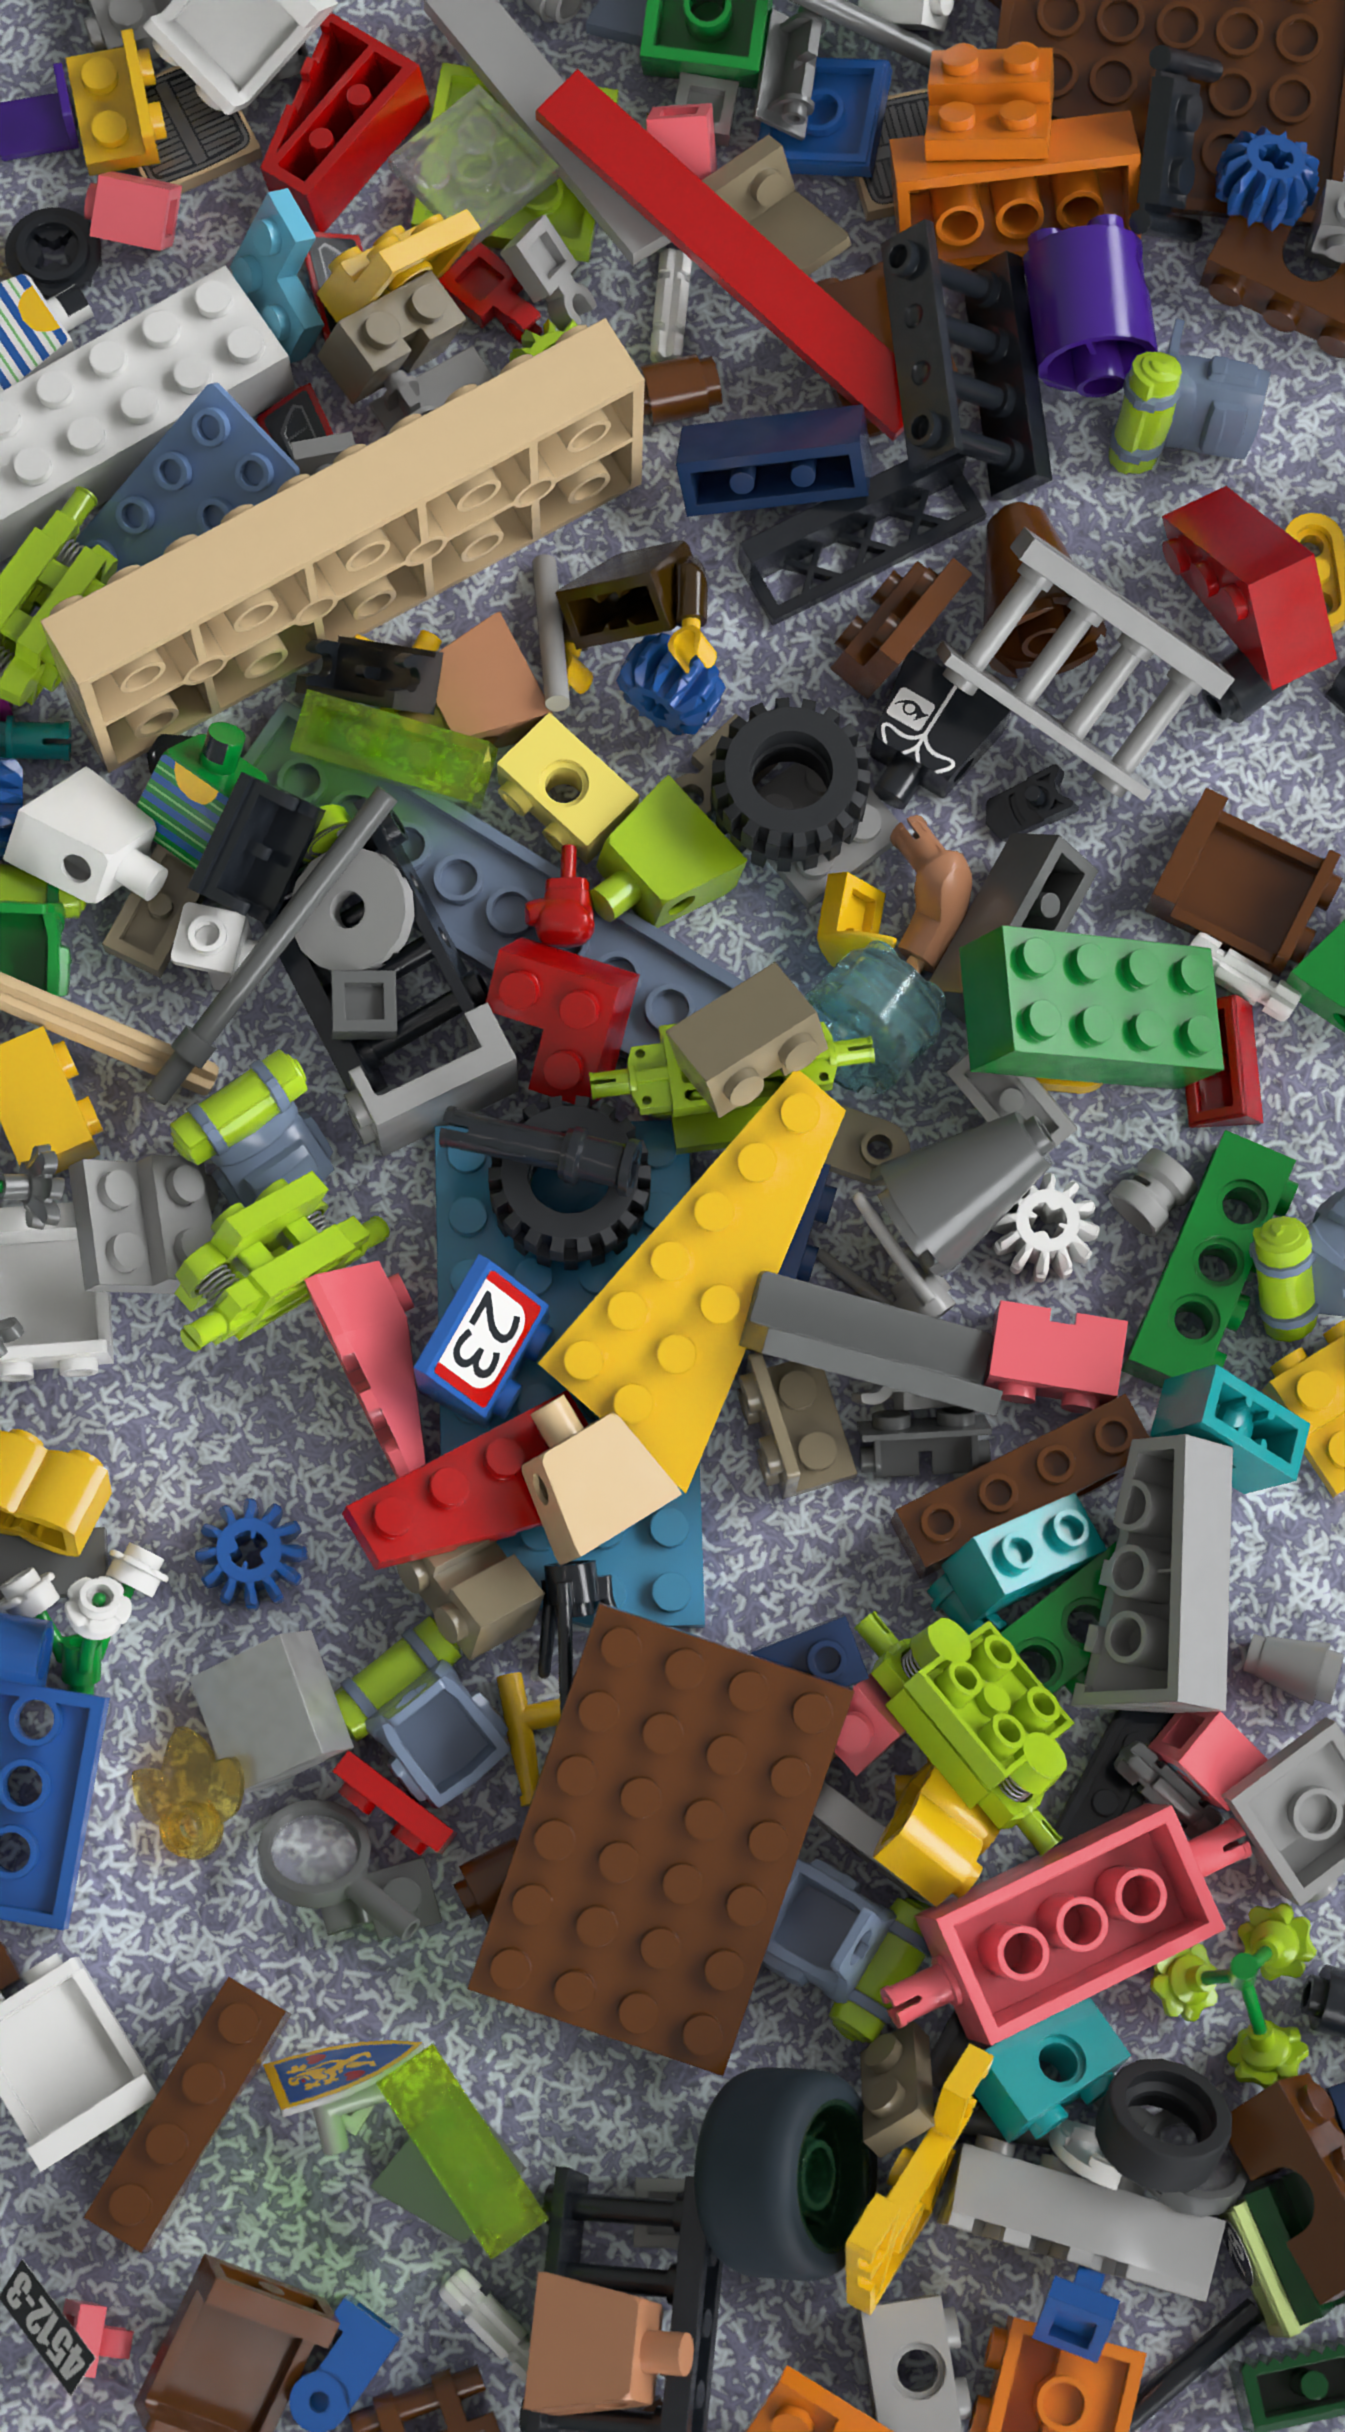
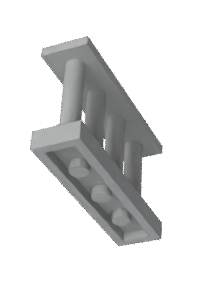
M1024 527L1010 546L1011 550L1022 561V564L1017 569L1021 576L965 654H962L945 641L941 642L936 652L943 663L948 666L943 672V676L971 696L980 688L1096 768L1092 778L1112 794L1122 798L1128 790L1142 801H1145L1152 791L1143 779L1134 772L1142 759L1191 694L1197 697L1201 690L1205 689L1220 700L1235 679L1217 661ZM1053 584H1055L1073 597L1067 605L1071 611L1015 689H1013L985 670V668L1041 590L1048 593ZM1105 619L1122 631V634L1117 639L1121 646L1067 720L1062 723L1036 705L1035 702L1091 625L1098 628ZM1155 654L1172 666L1166 674L1170 681L1114 757H1112L1084 737L1141 660L1148 662L1152 655Z

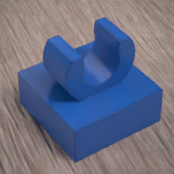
M1079 2265L1073 2282L1054 2275L1038 2316L1032 2338L1097 2363L1115 2321L1120 2300L1100 2293L1105 2274Z

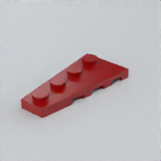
M566 1390L347 1505L342 1515L373 1568L378 1570L455 1551L459 1546L487 1539L490 1542L515 1536L519 1531L543 1526L522 1474V1465L548 1450L549 1446L530 1414L558 1397L565 1395L583 1428L589 1424L569 1391Z

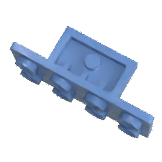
M211 383L202 390L76 538V542H79L80 546L84 545L90 549L97 544L101 545L118 559L116 572L130 565L143 566L164 555L165 549L175 540L189 534L199 536L220 525L223 517L231 510L244 504L255 506L276 495L278 489L286 481L300 474V469L219 383Z

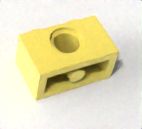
M550 712L497 762L498 783L501 785L498 793L504 802L520 816H525L530 812L546 827L542 831L544 837L560 854L563 845L570 844L576 846L577 856L586 865L601 852L604 842L609 835L639 805V794ZM567 784L575 787L580 792V795L571 802L559 803L552 800L548 796V792L557 785Z

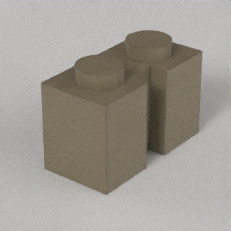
M432 270L338 321L317 356L353 405L385 387L383 385L384 380L392 373L398 371L401 366H403L407 373H410L445 352L467 319Z
M776 962L666 1030L679 1068L719 1118L734 1108L749 1104L756 1099L761 1091H763V1079L778 1069L784 1076L793 1071H799L811 1064L816 1056L828 1049L817 1011Z
M487 1539L459 1546L455 1551L397 1565V1571L403 1584L412 1593H419L434 1613L436 1625L442 1636L448 1642L456 1643L469 1661L533 1627L545 1595L516 1555L513 1554L507 1557L496 1543L497 1540L490 1542Z

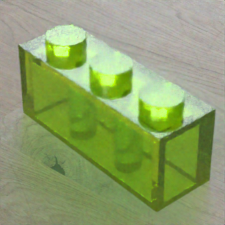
M309 689L306 691L290 751L307 760L480 810L498 749L489 741Z
M432 2043L376 2082L377 2087L490 2260L550 2219L436 2045Z

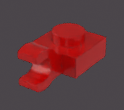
M479 240L438 279L458 308L482 329L496 317L504 329L521 345V337L526 329L537 335L543 333V329L536 324L541 318V313L528 301L518 296L524 288L515 278L508 264Z

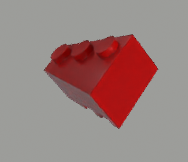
M332 12L320 24L322 34L312 57L306 56L300 71L302 81L292 105L286 104L260 166L268 191L272 192L288 188L312 231L323 233L326 232L431 108L419 64Z
M1227 486L1162 516L1167 540L1162 543V550L1170 569L1174 574L1181 575L1239 650L1249 659L1254 669L1272 691L1337 660L1314 553Z

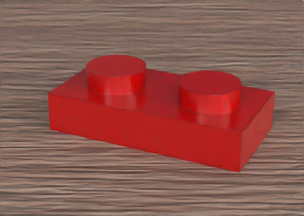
M348 1750L332 1772L345 1781L338 1790V1793L368 1816L376 1806L397 1821L390 1833L418 1855L422 1856L428 1847H431L439 1854H443L458 1834Z

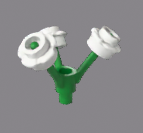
M129 1542L124 1554L115 1549L109 1552V1555L114 1557L105 1574L109 1577L101 1576L95 1579L84 1577L74 1582L68 1589L67 1596L70 1599L65 1603L64 1611L71 1627L77 1634L68 1637L62 1636L53 1622L54 1639L52 1648L56 1661L62 1663L61 1680L68 1684V1690L94 1695V1684L101 1680V1660L104 1658L112 1635L130 1617L132 1609L130 1599L133 1593L137 1590L153 1598L160 1582L167 1583L168 1576L159 1571L164 1562L163 1558ZM34 1567L27 1568L16 1574L0 1586V1590L4 1595V1598L0 1600V1611L52 1621L46 1609L60 1598L51 1583L55 1575L52 1572H46L39 1577Z

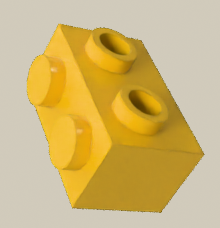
M44 1026L0 1044V1123L19 1167L21 1162L30 1160L32 1149L35 1146L50 1144L51 1151H55L58 1157V1168L55 1173L57 1174L69 1169L68 1166L82 1159H92L99 1156L100 1152L93 1136L104 1130L89 1096L77 1101L68 1080L78 1076L79 1073L65 1041L63 1040L52 1045Z

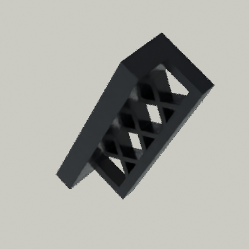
M957 453L918 473L909 470L907 459L871 477L869 496L823 501L740 542L738 567L772 626L984 521L987 513L963 475L967 456ZM950 485L966 509L965 512L949 520L924 514L928 497ZM920 501L917 511L906 509V507ZM888 516L913 523L908 540L895 547L871 540L875 523ZM920 525L931 528L917 535ZM866 528L864 538L852 535ZM834 543L860 549L855 567L843 573H837L817 566L822 550ZM867 552L878 554L864 562ZM813 554L810 564L799 562ZM782 569L805 575L806 579L801 594L779 605L763 580ZM813 578L825 581L811 588Z

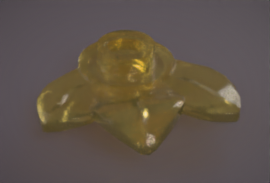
M180 1726L174 1729L168 1741L161 1770L142 1768L132 1772L133 1792L139 1810L146 1819L159 1826L161 1839L170 1852L187 1859L197 1860L211 1855L218 1849L224 1833L223 1823L237 1814L244 1797V1773L241 1763L236 1756L225 1757L216 1761L212 1748L201 1735L186 1726ZM193 1820L195 1821L197 1831L194 1828Z

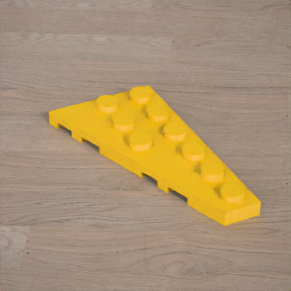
M800 1070L792 1072L538 1362L543 1369L599 1418L612 1412L617 1414L673 1482L685 1493L688 1490L747 1349L740 1346L739 1343L758 1275L761 1271L778 1274L846 1112L842 1106Z

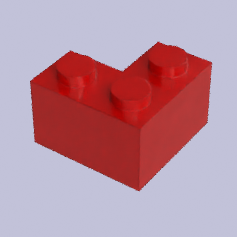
M520 937L499 949L486 1003L488 1002L492 1012L543 1029L528 1087L529 1090L550 1097L562 1095V1101L575 1104L576 1095L590 1097V1107L602 1099L596 1098V1100H592L589 1072L597 1073L615 1070L640 974L524 937Z

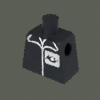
M911 649L903 661L873 735L869 754L870 757L887 766L873 788L874 793L886 804L901 810L905 809L919 785L940 798H945L1000 738L1007 727L1011 713L1009 708L980 688H978L973 696L965 693L943 676V672L946 670L944 667Z

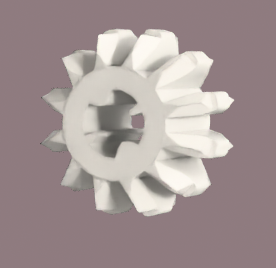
M1051 1172L1044 1174L1040 1190L1033 1185L991 1229L997 1233L1004 1234L995 1242L993 1247L997 1255H1005L1014 1250L1017 1252L1010 1266V1271L1014 1274H1019L1027 1261L1035 1264L1033 1277L1037 1283L1045 1281L1049 1271V1264L1052 1265L1054 1271L1061 1279L1070 1277L1073 1271L1071 1260L1083 1264L1087 1263L1092 1255V1251L1085 1242L1096 1240L1100 1232L1099 1226L1092 1222L1084 1221L1093 1214L1096 1208L1092 1200H1084L1075 1204L1072 1200L1079 1189L1077 1182L1070 1181L1062 1193L1055 1190L1056 1179L1055 1175ZM1037 1216H1040L1045 1224L1055 1221L1058 1225L1051 1239L1045 1231L1033 1232L1032 1226Z

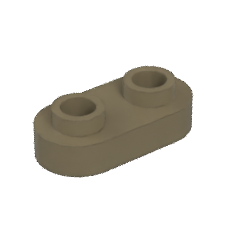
M840 1105L846 1112L824 1163L831 1165L830 1172L872 1186L886 1185L884 1180L872 1182L870 1172L885 1161L911 1152L907 1135L899 1126L890 1121ZM874 1141H882L889 1146L891 1154L887 1158L876 1159L869 1154L867 1146Z

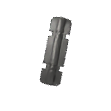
M1135 1740L1128 1746L1125 1745L1118 1752L1119 1756L1114 1762L1116 1772L1133 1786L1138 1782L1140 1784L1137 1787L1138 1792L1150 1803L1172 1805L1179 1822L1183 1823L1181 1827L1184 1833L1190 1839L1224 1823L1223 1815L1208 1801L1204 1800L1202 1804L1198 1801L1202 1798L1201 1795L1164 1761H1161L1159 1764L1156 1763L1159 1759L1158 1755L1145 1743Z

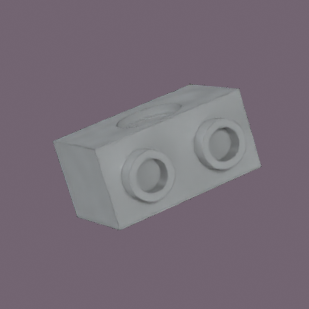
M929 2294L878 2302L871 2316L857 2309L873 2419L894 2432H963L961 2420L972 2418V2407L966 2377L954 2378L950 2350L961 2348L955 2307L943 2308L941 2295ZM916 2349L924 2350L930 2355L934 2364L932 2379L920 2389H908L901 2384L898 2378V2363L907 2352Z

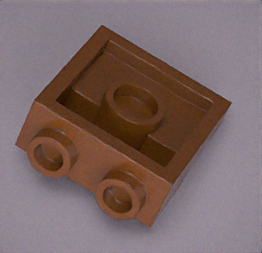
M952 558L939 574L930 567L927 569L919 561L912 566L904 577L893 570L870 598L879 606L876 612L867 622L857 615L835 641L834 644L843 652L830 669L868 700L899 666L973 573L955 558Z

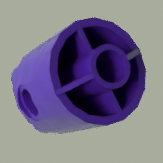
M1115 214L1096 216L1084 226L1070 227L1064 230L1057 228L1037 230L1027 238L1029 250L1023 256V268L1027 280L1038 377L1049 387L1062 391L1077 392L1085 397L1098 398L1115 394L1123 388L1125 377L1130 371L1137 355L1148 351L1158 352L1150 293L1145 282L1142 240L1133 231L1125 229L1123 218Z

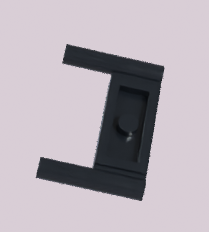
M1157 45L1149 54V63L1156 72L1155 77L1152 76L1137 197L1139 210L1134 211L1130 216L1129 226L1135 234L1194 243L1202 236L1203 226L1201 222L1194 218L1171 215V208L1185 209L1187 194H1189L1194 184L1195 166L1191 159L1194 133L1199 128L1203 115V104L1199 96L1200 84L1187 81V78L1214 83L1221 78L1223 66L1218 59L1165 45Z

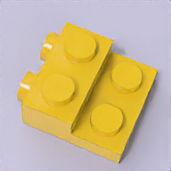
M468 209L445 220L441 214H435L405 231L402 225L395 226L381 235L373 243L372 248L362 252L358 246H355L336 257L328 266L332 274L317 292V295L334 320L338 322L430 270L439 279L451 267L481 228Z
M1345 1319L1323 1334L1329 1345L1309 1357L1304 1349L1300 1347L1273 1364L1270 1370L1275 1378L1269 1381L1262 1389L1264 1395L1310 1423L1304 1455L1333 1498L1345 1491Z

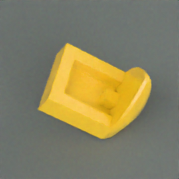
M849 872L828 874L823 904L821 906L817 941L824 957L832 967L858 966L877 961L890 953L897 942V939L894 937L879 934L886 893Z

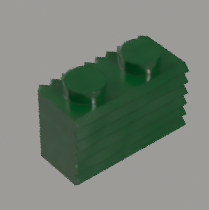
M1338 2337L1335 2342L1325 2340L1322 2345L1312 2342L1309 2348L1299 2345L1296 2351L1286 2348L1283 2354L1272 2351L1270 2356L1259 2354L1257 2359L1246 2357L1243 2362L1233 2360L1228 2367L1241 2425L1245 2431L1270 2432L1345 2415V2338Z

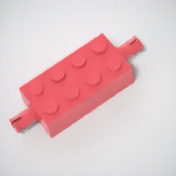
M1145 1803L1050 1849L1042 1857L1038 1855L972 1887L959 1899L953 1896L943 1901L937 1907L932 1906L914 1915L932 1956V1966L891 1986L887 1985L880 1989L883 2003L888 2004L891 2002L893 2006L887 2010L888 2015L896 2027L900 2029L906 2026L907 2023L950 2002L957 2013L967 2039L992 2046L1226 1930L1204 1877L1241 1859L1245 1860L1251 1857L1250 1842L1245 1841L1239 1844L1237 1840L1246 1835L1245 1831L1234 1818H1230L1224 1821L1223 1824L1188 1841L1172 1805Z

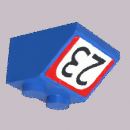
M478 1254L413 1367L419 1393L486 1430L495 1415L505 1419L513 1408L523 1387L522 1384L515 1381L527 1359L534 1363L539 1361L554 1333V1328L546 1325L550 1319L549 1305L493 1261Z

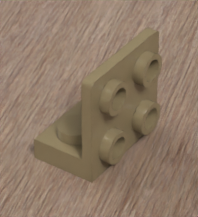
M769 134L702 180L807 276L851 246L849 234L795 190L783 146Z
M757 1352L748 1355L745 1374L739 1376L741 1387L737 1388V1395L747 1425L758 1423L763 1436L758 1438L760 1448L756 1449V1455L766 1486L778 1484L782 1499H786L856 1478L857 1470L825 1371L793 1361L767 1368L762 1353Z

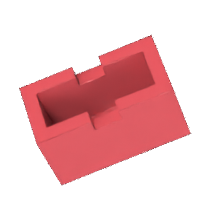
M1000 1300L994 1313L991 1333L993 1335V1343L987 1361L984 1385L1003 1391L1001 1400L1019 1404L1035 1403L1036 1396L1061 1400V1408L1066 1411L1086 1414L1117 1398L1128 1321L1077 1313L1074 1324H1065L1050 1321L1051 1308Z

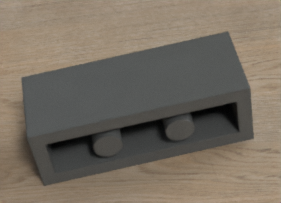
M1011 833L924 990L966 1024L959 948L1002 925L1065 932L1099 870L1060 835Z

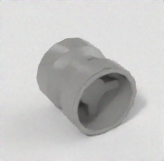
M1151 1148L1138 1162V1172L1133 1179L1121 1180L1109 1193L1108 1198L1114 1209L1139 1232L1155 1238L1168 1224V1213L1175 1206H1184L1197 1192L1198 1187L1192 1176L1174 1158L1157 1148Z

